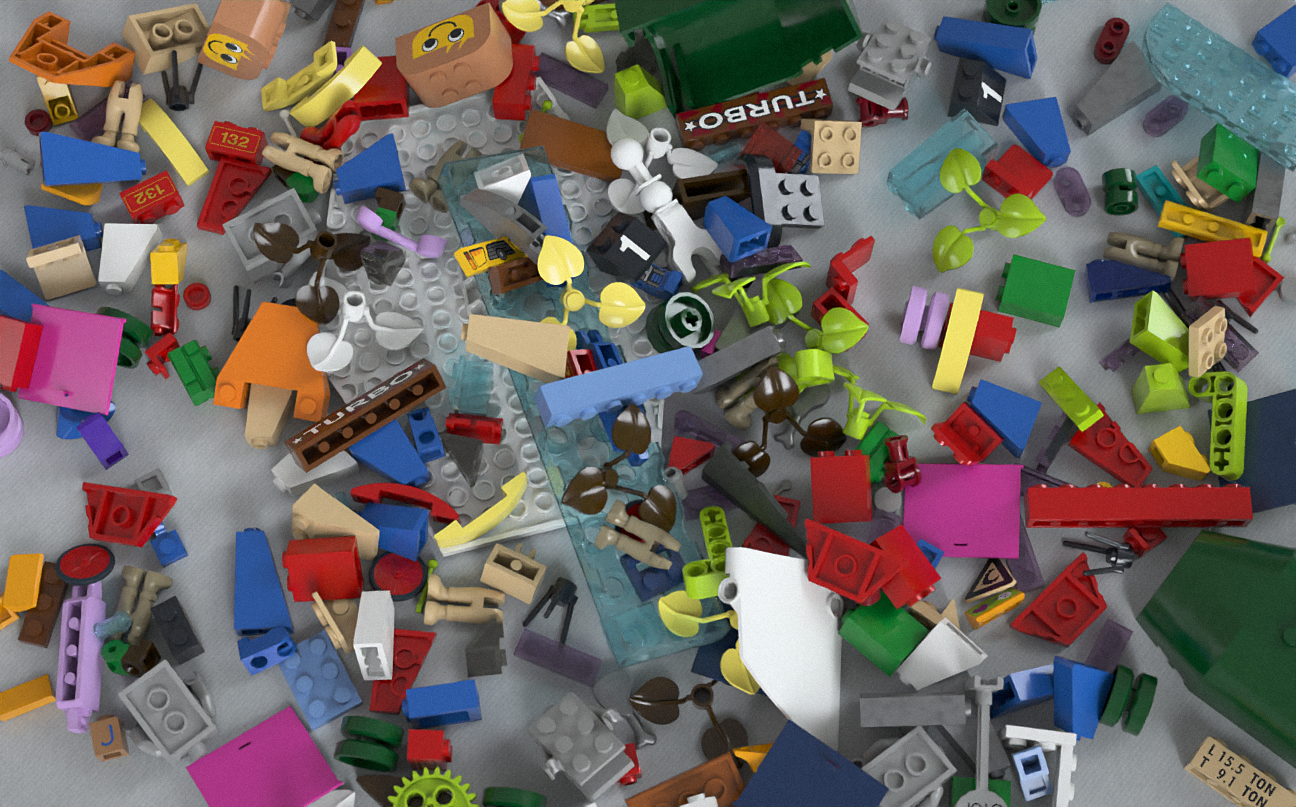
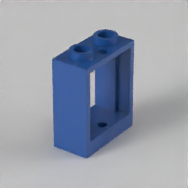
M475 679L407 689V699H402L403 714L406 716L407 723H412L414 730L482 720L479 693Z

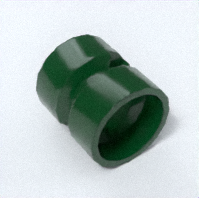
M1116 168L1102 174V190L1105 193L1103 196L1104 211L1109 215L1123 216L1138 210V194L1135 191L1137 188L1135 171L1127 168Z

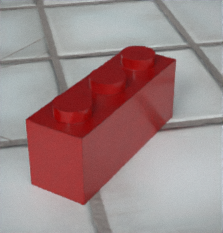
M511 43L513 67L508 77L495 87L492 101L494 117L501 120L526 121L527 111L532 109L533 97L531 91L536 89V75L534 74L535 71H539L540 56H536L535 45Z

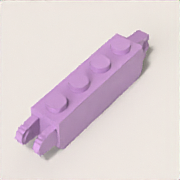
M100 581L88 585V588L86 585H73L72 598L66 599L63 602L56 704L58 709L65 711L68 730L76 734L87 733L91 714L99 712L103 663L101 649L104 646L106 603L102 601V584Z

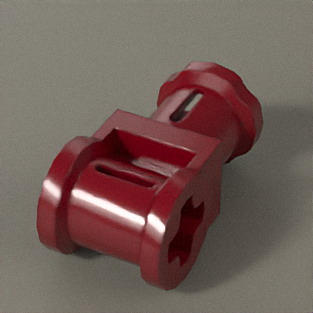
M863 97L856 99V105L859 106L860 112L858 122H862L861 127H874L886 124L888 119L902 118V120H908L909 106L906 97L902 98L895 111Z
M907 435L891 436L884 439V444L888 446L890 457L889 461L884 462L886 469L885 483L888 489L895 494L900 493L907 486L914 487L919 485L922 480L916 458L908 454Z

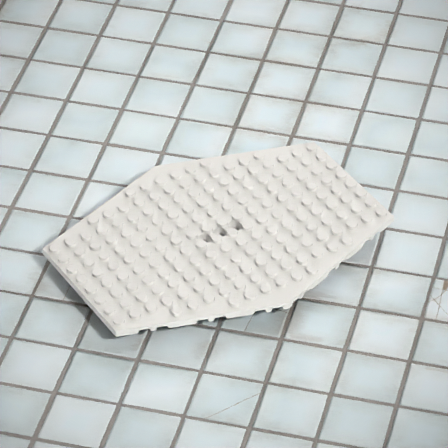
M537 77L536 89L531 91L533 97L532 109L540 112L542 103L545 100H550L552 108L545 113L570 121V118L560 108L556 98L540 77ZM495 87L440 108H429L424 104L409 107V117L361 121L358 131L350 136L341 148V151L344 152L342 166L386 135L393 133L406 191L398 192L404 195L406 205L395 232L417 242L423 234L446 239L447 244L440 257L426 258L392 241L384 243L375 241L371 233L364 230L358 224L356 215L360 206H364L376 214L378 208L376 198L345 204L342 195L337 196L334 181L330 193L326 224L327 231L332 234L355 233L370 236L371 239L367 259L360 269L345 271L335 265L334 259H327L322 275L343 284L349 292L358 291L362 293L366 300L365 307L370 309L369 314L374 324L378 314L395 312L413 319L423 327V332L410 345L400 350H390L377 343L375 340L376 330L370 328L365 315L356 322H348L342 341L352 345V359L344 368L327 372L328 379L344 404L350 403L423 358L436 365L447 388L402 414L396 420L418 453L407 413L428 406L446 456L424 463L429 471L431 480L427 481L428 484L421 490L437 496L451 506L459 514L462 528L504 499L501 489L503 485L523 471L527 475L528 485L522 498L501 523L484 535L467 543L444 548L437 546L443 557L606 517L617 499L625 504L633 500L644 499L637 495L607 489V503L604 509L595 515L582 514L576 509L562 504L561 500L567 486L581 469L585 467H604L605 462L614 460L622 455L623 452H614L598 413L587 420H582L581 418L572 420L569 424L562 427H556V425L545 427L534 396L539 386L547 383L465 351L466 341L461 340L463 323L468 324L469 314L540 322L542 319L550 316L556 318L560 323L563 320L562 310L564 306L560 302V294L565 287L559 288L554 286L548 288L546 282L541 280L502 294H493L490 281H481L482 278L489 277V271L467 277L454 256V253L460 248L496 239L459 202L475 188L479 189L474 172L484 169V165L489 159L500 157L507 160L518 155L521 145L518 137L524 133L530 111H527L526 121L495 119L492 104ZM462 140L467 144L462 158L472 148L479 150L482 154L474 171L460 187L458 193L451 197L453 202L452 208L447 213L439 212L431 206L430 201L425 204L417 198L409 188V183L416 177L427 180L428 175L433 172L443 154L457 141ZM525 157L531 177L555 174L572 243L581 252L584 260V269L580 275L575 277L571 287L580 291L584 298L601 302L600 293L603 288L610 283L621 282L632 287L645 303V310L641 316L625 327L611 328L604 325L598 318L601 307L584 304L578 311H569L566 326H570L574 333L575 331L584 330L587 334L588 330L597 329L604 342L615 344L623 363L660 354L649 342L645 326L651 309L664 301L636 288L628 280L601 272L586 251L594 239L618 213L612 207L607 196L611 183ZM333 172V180H338L337 172ZM451 172V173L445 178V180L443 181L442 185L449 179V177L452 175L453 172ZM637 214V215H631V216H633V217H636V218L639 219L642 223L645 224V222L642 220V218L639 216V214ZM662 251L653 264L670 271L667 266V255ZM491 300H497L499 302L498 304L492 306L487 304V302ZM342 312L336 315L329 324H319L320 333H331L337 338L344 320ZM657 398L648 399L645 403L641 404L652 429L651 441L647 448L649 459L641 466L631 467L626 458L612 467L618 473L619 480L617 485L642 491L648 494L651 487L659 485L664 399L658 400ZM449 413L503 418L500 445L445 439L447 431L446 418L449 417ZM410 505L412 508L426 509V508H422V507ZM426 509L429 511L428 534L435 543L434 535L448 525L434 522L430 514L431 510Z

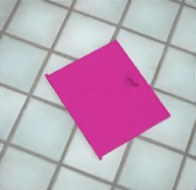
M32 304L31 323L42 325L43 330L29 389L19 388L18 398L108 415L123 324L126 323V319Z
M917 463L922 480L917 486L905 487L903 527L916 544L921 538L944 551L943 557L1019 559L1021 469H1024V465L976 464L968 466L966 464L964 466L962 464Z
M291 706L186 767L209 807H306L344 784L342 780L338 781Z

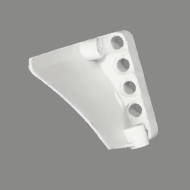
M726 548L725 575L730 576V578H725L720 583L718 596L724 603L731 604L737 612L739 652L742 662L767 696L788 719L837 751L842 636L838 632L842 627L841 619L844 610V602L841 595L808 581L809 563L806 559L781 556L748 548Z

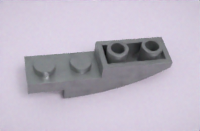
M475 188L461 199L459 203L498 240L506 235L514 245L537 265L538 256L545 237L543 233L547 229L542 222L514 202L489 191Z

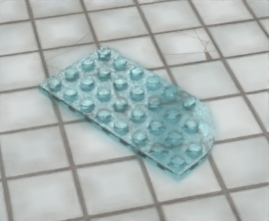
M1167 3L1151 19L1143 35V53L1154 76L1172 94L1293 172L1296 169V84L1289 81L1285 76L1276 73L1263 62L1253 58L1243 49L1228 42L1221 35L1203 26L1199 21L1189 17L1179 8Z

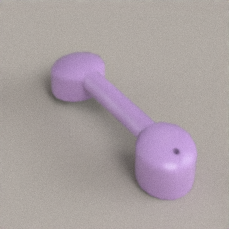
M360 206L356 215L358 224L364 230L381 236L426 258L440 257L447 244L446 239L424 234L421 235L418 242L382 226L383 220L364 206Z

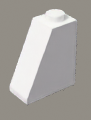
M105 223L98 282L104 292L111 295H120L122 292L130 293L150 261V252L162 241L163 235L157 224Z
M345 450L307 473L296 465L290 453L271 469L275 478L273 480L275 486L282 493L288 491L293 497L305 493L313 484L323 487L360 472L357 462Z
M390 591L361 593L353 646L364 681L392 680L395 609Z
M945 617L896 671L900 674L899 678L905 685L910 688L914 686L919 690L981 664L988 655Z

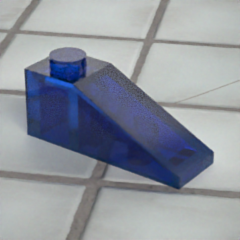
M1093 260L1086 264L1085 268L1090 303L1144 296L1152 290L1157 294L1170 292L1172 284L1170 276L1114 260Z

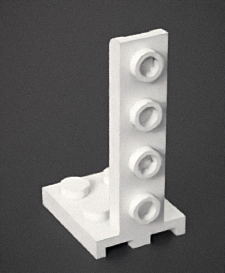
M1006 725L1000 729L998 737L1000 742L1005 743L1006 748L1022 749V747L1026 746L1035 747L1040 745L1043 753H1051V750L1057 749L1052 807H1068V801H1072L1074 797V783H1070L1071 771L1075 772L1077 755L1073 754V747L1076 745V734Z

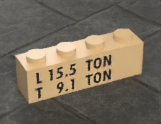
M1207 736L1184 768L1238 807H1296V791L1290 788L1285 789L1276 783L1277 779L1273 775L1265 771L1261 772L1253 767L1252 762L1247 757L1241 754L1236 755L1227 749L1228 745L1219 738Z

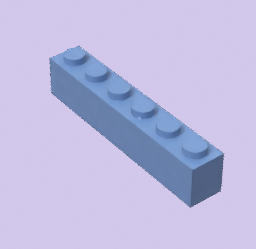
M691 346L540 385L534 400L545 427L553 425L562 427L578 418L587 420L600 412H616L630 403L639 406L648 399L657 398L660 400L667 398L674 392L681 391L686 393L692 391L697 387L703 373Z

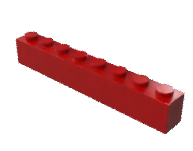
M1036 484L1028 488L1023 496L1026 528L1247 527L1253 520L1250 487H1241L1239 484H1228L1224 487H1213L1211 484H1200L1196 487H1185L1184 484H1173L1169 487H1158L1156 484L1130 487L1128 484H1118L1113 488H1103L1100 484H1091L1086 486V488H1075V485L1072 484L1060 485L1058 488H1048L1047 485Z

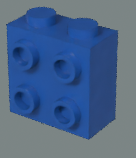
M1296 5L1260 29L1251 44L1260 56H1263L1271 64L1273 70L1281 74L1285 80L1296 73Z

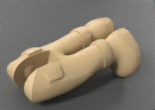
M115 80L106 107V121L103 128L105 133L103 136L93 137L91 142L139 153L140 148L135 143L134 137H137V128L142 109V85L132 83L129 97L125 99L124 81ZM125 113L124 123L121 131L122 137L121 140H119L117 143V135L119 134L120 130L119 126L122 114Z
M273 132L270 137L271 141L278 147L285 149L286 152L266 145L262 155L284 169L299 172L307 177L311 176L314 189L324 194L330 186L332 171L336 172V169L342 164L344 152L339 149L322 150L321 146L311 144L287 133ZM297 155L305 156V157L310 158L311 160H313V161H315V162L319 161V162H321L323 165L314 164L312 161L307 160V159L305 160V159H303V158H301V157H299V156H297Z
M430 574L424 624L433 625L441 619H446L447 622L456 621L477 624L502 622L503 612L501 610L483 608V605H503L505 603V594L481 587L457 588L450 586V588L443 586L440 576ZM437 602L463 603L471 606H444Z

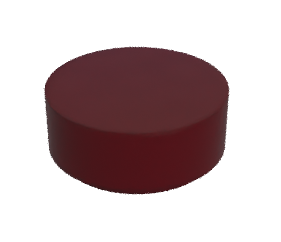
M42 109L32 110L26 115L24 121L27 130L34 136H39L40 132H49L53 124L50 115Z

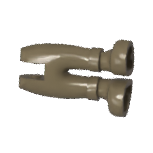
M459 140L443 154L433 172L428 175L427 180L418 177L413 178L409 183V188L425 204L430 201L431 206L435 210L447 213L453 205L451 197L458 193L460 187L474 171L482 153L472 148L462 158L467 144ZM451 172H453L452 175L449 177V179L442 185V183H443V181L445 180V178H446Z
M1110 232L1108 234L1107 242L1113 247H1106L1104 249V258L1114 264L1146 272L1149 275H1154L1155 273L1165 283H1173L1184 238L1175 237L1169 245L1161 246V243H1154L1129 233ZM1138 254H1142V255H1145V256H1149V257H1151V259H1150V258H1147V257H1144V256H1141V255H1138ZM1157 259L1164 260L1165 262H1158Z
M775 356L758 363L739 380L730 386H721L715 392V400L718 407L724 410L729 409L724 416L735 428L745 431L752 425L753 421L750 414L757 408L753 399L754 390L741 401H739V398L743 397L754 386L756 388L769 365L779 366Z
M617 499L605 521L624 528L625 531L645 540V543L632 539L628 535L621 534L610 526L603 524L595 540L594 547L603 550L608 545H615L616 549L624 551L642 563L658 569L669 570L673 562L667 560L662 555L655 554V551L660 543L665 548L678 552L681 544L666 531L641 521L633 515L630 517L625 512V503Z
M125 565L122 570V577L125 579L126 586H123L120 592L121 595L111 624L110 641H123L127 627H130L131 630L127 644L140 646L151 622L152 612L150 608L156 602V593L160 589H169L172 586L173 579L147 570L146 572L138 567ZM144 582L143 590H141L139 596L140 599L133 613L134 603L139 593L138 588Z

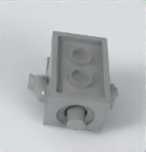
M885 18L875 33L868 34L862 31L863 37L853 42L862 53L857 59V64L860 65V68L851 80L848 91L895 111L916 76L926 78L929 75L932 62L926 57V53L932 38L903 26L896 21Z
M294 188L273 199H265L259 206L222 224L254 284L272 275L273 280H281L278 288H289L292 285V276L311 255L310 248L299 254L293 253L291 260L287 263H277L266 258L260 252L254 240V224L271 222L283 223L292 227L299 236L297 248L306 244L308 240H315L318 234L315 225L322 222L315 207L306 211Z
M165 659L117 695L134 716L132 719L135 721L131 728H127L123 724L122 729L132 738L139 749L154 757L164 756L167 762L174 767L189 755L194 761L201 758L208 752L204 744L220 733V731L212 721L215 715L212 694L206 687L200 674L197 671L194 672L196 679L193 682H188L186 678L182 681Z
M573 691L569 692L555 705L547 707L542 716L528 727L538 745L536 752L541 769L548 774L551 780H554V775L561 771L579 792L592 803L634 767L632 760L623 752L626 748L625 745L611 732L614 729L613 724L617 721L622 722L624 719L614 707L604 709L593 704L585 705Z
M921 725L914 728L904 737L895 735L880 738L863 752V757H855L851 760L854 764L858 760L863 763L862 770L890 788L879 807H937L944 793L942 786L957 771L945 756L943 748L930 738Z

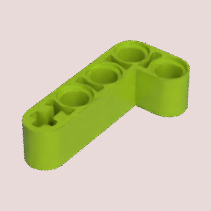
M818 349L800 350L795 352V358L778 361L779 366L777 368L792 377L799 389L834 381L832 354ZM745 373L737 376L736 381L739 380ZM755 386L752 389H750L743 397H741V399L747 397L755 389Z
M1227 371L1208 372L1202 374L1199 378L1192 376L1188 383L1190 393L1205 403H1213L1210 469L1213 473L1228 481L1237 480L1241 477L1244 470L1247 384L1244 380ZM1234 382L1233 388L1227 391L1229 384ZM1208 384V388L1202 393V388ZM1233 408L1232 414L1226 418L1228 410ZM1231 435L1230 442L1225 444V439Z
M718 506L706 507L701 510L699 515L707 559L690 562L682 570L686 594L691 599L718 596L720 583L725 578H730V576L725 575L726 548H731L732 543L724 511Z

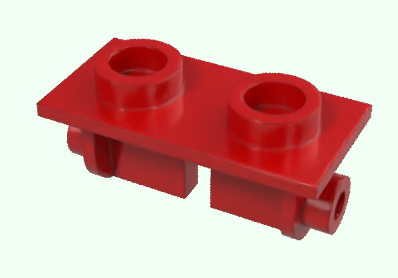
M155 284L151 290V307L159 308L160 311H151L150 329L154 336H162L163 338L169 332L174 335L178 331L177 307L180 303V295L178 294V284H174L168 289L165 288L164 284Z
M449 413V417L446 418L447 431L445 439L500 445L503 418Z

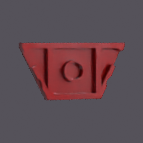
M83 482L82 489L87 493L88 500L85 510L86 516L89 519V538L95 541L142 548L175 505L178 498L168 494Z
M806 518V550L809 563L808 581L863 603L908 563L907 560Z
M1082 552L1009 627L1012 630L1068 648L1107 609L1103 595L1098 591L1095 575L1084 576L1082 574L1083 571L1090 570L1087 563V555Z

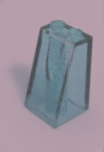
M964 108L889 171L887 186L893 195H898L901 198L907 211L910 214H915L920 220L957 194L944 189L940 182L941 166L952 149L961 148L970 152L978 160L982 176L988 162L991 159H995L999 145Z

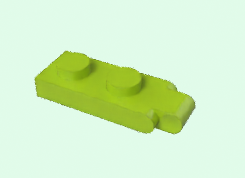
M615 3L583 7L584 12L581 15L579 29H584L586 33L619 30ZM573 12V13H572L573 28H574V24H575L577 12Z

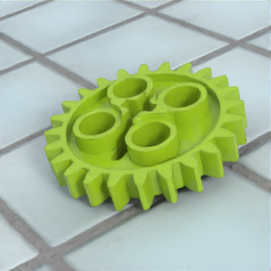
M424 767L423 776L419 777L416 771H412L414 780L409 781L403 777L402 780L405 786L403 788L399 786L393 787L398 794L397 797L388 796L387 798L393 804V807H408L409 801L414 797L423 798L424 802L421 807H479L478 804H471L477 798L476 794H466L471 788L470 784L466 783L460 786L462 782L461 775L452 780L451 770L448 769L444 776H442L439 767H436L434 774L431 775L427 767ZM443 792H449L453 795L451 802L446 805H441L437 802L438 796Z

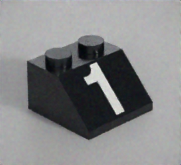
M960 57L947 117L998 126L1006 79L986 62Z
M618 212L586 251L601 272L636 283L668 244L636 217Z

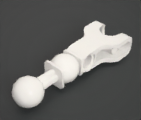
M631 137L620 138L611 148V159L613 164L619 169L629 170L638 183L639 187L634 194L636 196L640 194L642 207L647 212L653 213L651 219L668 244L667 266L671 272L675 270L683 273L682 285H689L696 276V271L691 262V255H702L714 266L723 264L727 258L707 230L698 228L685 209L678 203V200H673L671 188L665 182L659 181L662 177L660 174L652 178L642 163L644 153L642 145Z

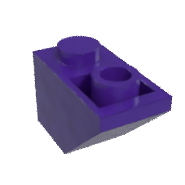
M100 412L87 416L76 427L105 470L129 455Z

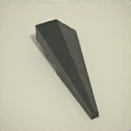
M726 441L703 468L701 479L808 560L807 541L803 538L804 533L800 529L796 530L786 520L787 512L765 485L759 482L748 470V464L745 461L740 462L731 452L733 446L729 441Z

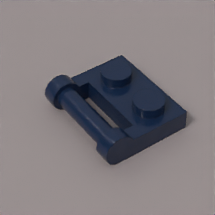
M659 543L655 554L666 552L667 560L673 562L669 570L650 566L639 572L636 564L640 563V561L627 553L620 556L621 565L641 603L684 584L682 570L686 564L679 551L667 549Z

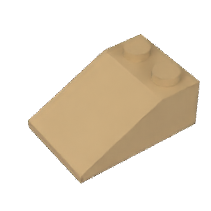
M197 3L129 15L121 35L128 48L136 52L135 61L142 74L145 75L171 68L173 50L177 51L178 64L199 55L210 26Z
M313 484L292 505L291 533L296 540L356 536L360 559L374 561L377 558L380 530L316 484Z

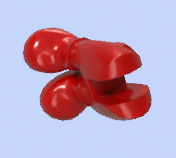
M352 100L344 102L334 111L327 124L321 129L313 126L304 128L300 133V139L321 146L322 150H341L343 144L360 127L361 119L356 116L358 114L357 104ZM304 156V159H305V160H306V159H307V160H310V161H312L314 164H317V165H323V164H322L321 162H319V161L315 162V161L311 160L310 158H307V157Z

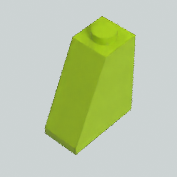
M634 65L614 74L615 105L622 114L638 120L667 107L662 83L640 65Z
M1152 290L1135 302L1129 343L1162 364L1172 363L1176 370L1181 373L1189 367V329L1164 300Z
M1172 363L1144 366L1131 389L1137 415L1191 407L1185 381Z

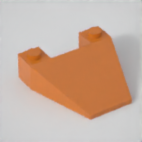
M48 11L33 20L9 57V62L52 83L112 87L115 80L124 81L125 83L132 78L136 52L113 42L92 56H89L67 45L70 21Z
M262 301L217 377L213 405L237 409L247 408L250 385L254 383L296 390L297 398L293 418L316 422L325 418L330 401L327 372L314 369L307 356V344L315 334L320 333L319 324L305 317L297 307Z

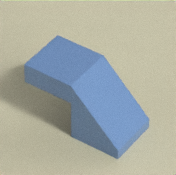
M1040 745L1012 754L1016 774L1026 802L1054 793L1048 776L1049 770Z

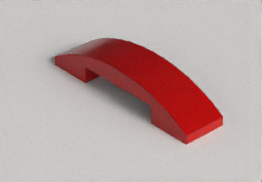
M373 483L352 488L350 493L354 502L365 505L367 502L382 504L383 499L386 498L430 509L434 522L449 525L457 520L461 525L459 514L451 506L437 496L419 488L395 483Z

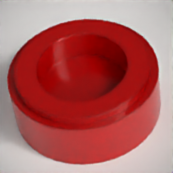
M192 283L184 290L183 298L190 309L198 311L205 309L210 304L211 293L206 285Z

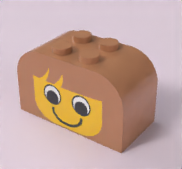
M221 0L196 62L239 79H257L262 68L268 69L278 47L279 39L285 29L286 24L282 22L286 12L284 5L279 0Z
M489 2L395 38L397 68L420 101L429 108H440L492 89L508 77L513 67L511 36Z

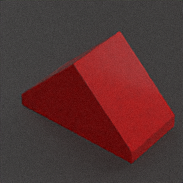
M674 436L668 468L676 467L682 471L684 476L711 459L715 454V446L710 442Z

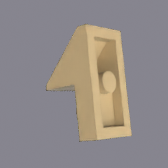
M954 598L942 614L937 612L938 609L928 601L922 602L921 600L914 604L909 611L913 618L931 631L945 617L960 630Z

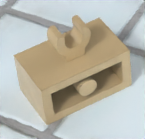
M496 543L485 563L480 581L530 605L541 586L547 566L534 560L536 554L534 549H532L529 555H523L520 552L522 543L517 544L515 551Z

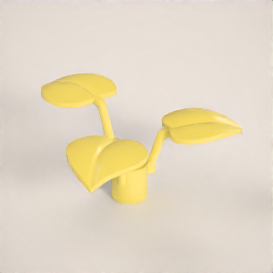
M506 0L502 3V11L508 21L516 28L526 32H534L541 29L543 26L541 16L547 15L561 4H563L566 11L571 13L577 12L572 33L573 41L568 42L565 46V56L568 62L580 71L603 73L605 63L599 45L587 35L577 37L581 15L584 12L582 6L589 5L594 0H558L544 11H540V5L537 0Z
M550 235L544 237L537 262L539 274L544 281L550 284L559 285L565 280L567 284L560 294V302L564 306L562 322L560 323L556 318L550 316L542 319L540 323L566 326L569 311H578L584 304L601 307L598 318L601 323L611 328L625 327L641 316L645 310V303L636 291L625 283L614 282L605 286L600 293L601 302L584 298L580 291L571 287V277L580 275L584 269V260L581 252L572 243L563 238ZM572 329L569 330L567 352L575 350L577 345L576 335Z
M675 591L658 600V611L663 623L672 633L678 636L692 637L697 634L699 623H707L724 618H730V624L738 630V615L735 610L702 618L700 616L703 608L700 600L689 598L686 591ZM738 638L736 649H728L722 655L720 661L721 672L724 678L734 687L748 694H755L759 690L760 685L740 658Z

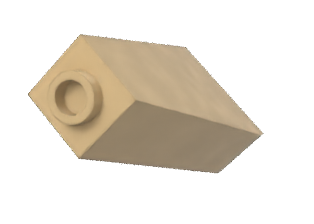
M469 314L468 324L463 323L461 340L466 341L465 351L547 384L563 380L565 377L570 326Z
M251 383L244 435L249 445L257 449H266L268 446L276 447L297 398L296 390Z

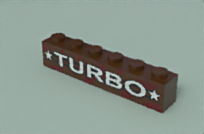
M821 78L676 114L675 125L682 148H688L697 152L704 149L705 146L713 144L721 146L729 143L730 140L737 138L741 140L749 139L761 132L769 134L786 126L798 127L801 125V119H827L831 115L834 105L826 80Z
M423 358L286 440L284 443L296 465L307 473L447 387L436 365Z

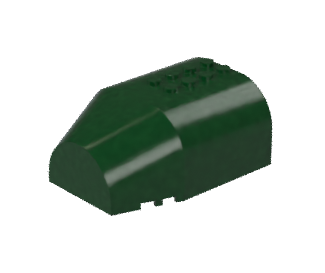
M614 0L619 30L628 46H635V30L642 28L644 38L649 39L660 69L666 105L675 120L678 113L735 100L797 78L803 74V67L813 61L815 65L823 62L821 56L833 49L837 53L863 37L853 0Z
M1201 530L1136 617V621L1154 645L1160 647L1169 659V665L1172 669L1175 668L1185 681L1184 685L1192 694L1296 769V548Z

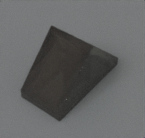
M449 433L441 434L440 438L443 447L469 487L475 486L484 452L483 440Z

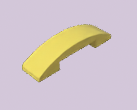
M330 41L313 53L314 62L285 81L277 77L261 88L263 110L268 112L290 106L319 90L336 70L338 63L335 42Z
M362 45L344 61V67L311 97L307 95L290 110V114L305 127L317 126L329 118L339 106L350 100L366 84L382 64L381 61Z
M151 98L142 103L139 126L151 137L185 184L190 186L208 174L209 170L158 104Z
M957 287L932 389L958 395L984 297L983 293Z
M521 472L501 487L504 499L464 528L455 520L435 534L434 540L439 548L467 543L484 535L501 523L516 507L526 490L528 481L525 472Z

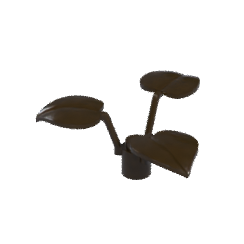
M278 222L255 223L253 227L255 243L260 252L271 261L287 263L291 260L293 253L299 254L310 248L312 257L320 261L314 286L304 285L296 293V306L305 317L317 324L327 325L332 322L338 313L340 301L334 288L330 286L320 287L324 265L327 259H334L335 265L342 270L356 271L360 269L367 259L370 236L355 233L332 234L328 231H321L317 234L314 241L308 240L306 244L297 248L299 236L289 225Z
M772 365L768 366L753 394L754 403L765 413V416L762 417V444L759 447L755 441H746L732 451L733 455L740 462L745 461L748 464V470L756 478L767 471L771 462L769 454L764 451L767 448L769 422L780 424L787 419L804 436L800 442L801 450L813 457H818V452L837 451L847 438L843 433L842 426L836 420L828 417L812 421L807 431L803 430L792 418L789 411L786 410V407L794 405L798 400L799 388L792 377Z
M630 403L618 414L611 430L615 446L620 450H625V452L614 460L605 462L604 467H585L581 469L567 486L561 503L576 509L582 514L595 515L600 513L607 503V489L637 495L645 499L638 507L640 519L668 532L672 530L675 524L677 511L675 496L668 487L655 485L646 494L642 491L617 485L619 480L618 473L612 467L629 457L631 452L637 455L643 454L651 441V428L648 419L636 405Z
M656 677L647 681L638 691L630 696L629 700L635 711L647 721L657 725H667L676 721L680 713L678 705L689 701L697 709H706L715 728H710L703 734L701 746L704 755L710 760L729 751L737 769L743 766L745 760L737 757L733 753V749L748 746V736L745 728L734 718H727L719 725L711 707L714 702L712 687L718 683L717 680L713 679L707 684H697L693 687L691 695L678 699L680 691L677 684L669 678Z

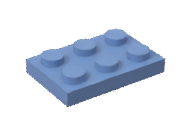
M325 630L296 644L295 653L281 663H278L312 731L363 705Z

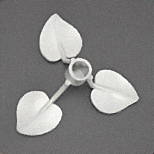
M614 109L609 117L606 134L610 144L613 146L618 139L631 137L636 139L642 145V148L646 145L645 148L648 154L644 164L646 169H648L653 158L658 159L664 156L665 153L667 154L668 163L673 165L672 173L678 179L709 175L718 166V163L688 148H677L671 153L672 145L669 144L671 135L664 128H654L649 134L647 128L642 123L622 114L617 109ZM617 179L609 185L607 196L614 210L630 216L645 211L640 202V194L637 196L634 194L639 187L637 182L634 184L628 179Z
M317 272L313 274L308 285L314 286ZM322 275L320 287L330 286L337 292L340 301L337 315L342 312L344 320L337 338L327 332L315 334L307 344V356L311 366L318 371L333 372L347 366L353 356V347L350 343L342 341L348 322H356L363 315H365L370 328L376 330L375 340L377 343L390 350H400L410 345L423 332V327L413 319L395 312L378 314L374 324L369 314L370 309L365 307L366 300L362 293L358 291L349 292L343 284Z

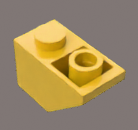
M36 75L53 125L78 119L79 115L70 85L52 83Z
M175 238L164 239L163 243H160L150 252L152 284H179L184 279L187 243H180L179 239Z
M1181 425L1154 439L1148 448V451L1162 472L1201 482L1211 471L1208 459L1205 455L1199 453L1194 446L1193 437L1189 432H1185Z

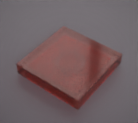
M762 121L740 155L745 153L766 155L771 159L775 173L787 174L802 153V150ZM742 164V165H734V166H736V167H737L738 169H740V170H741V169H746L743 164Z

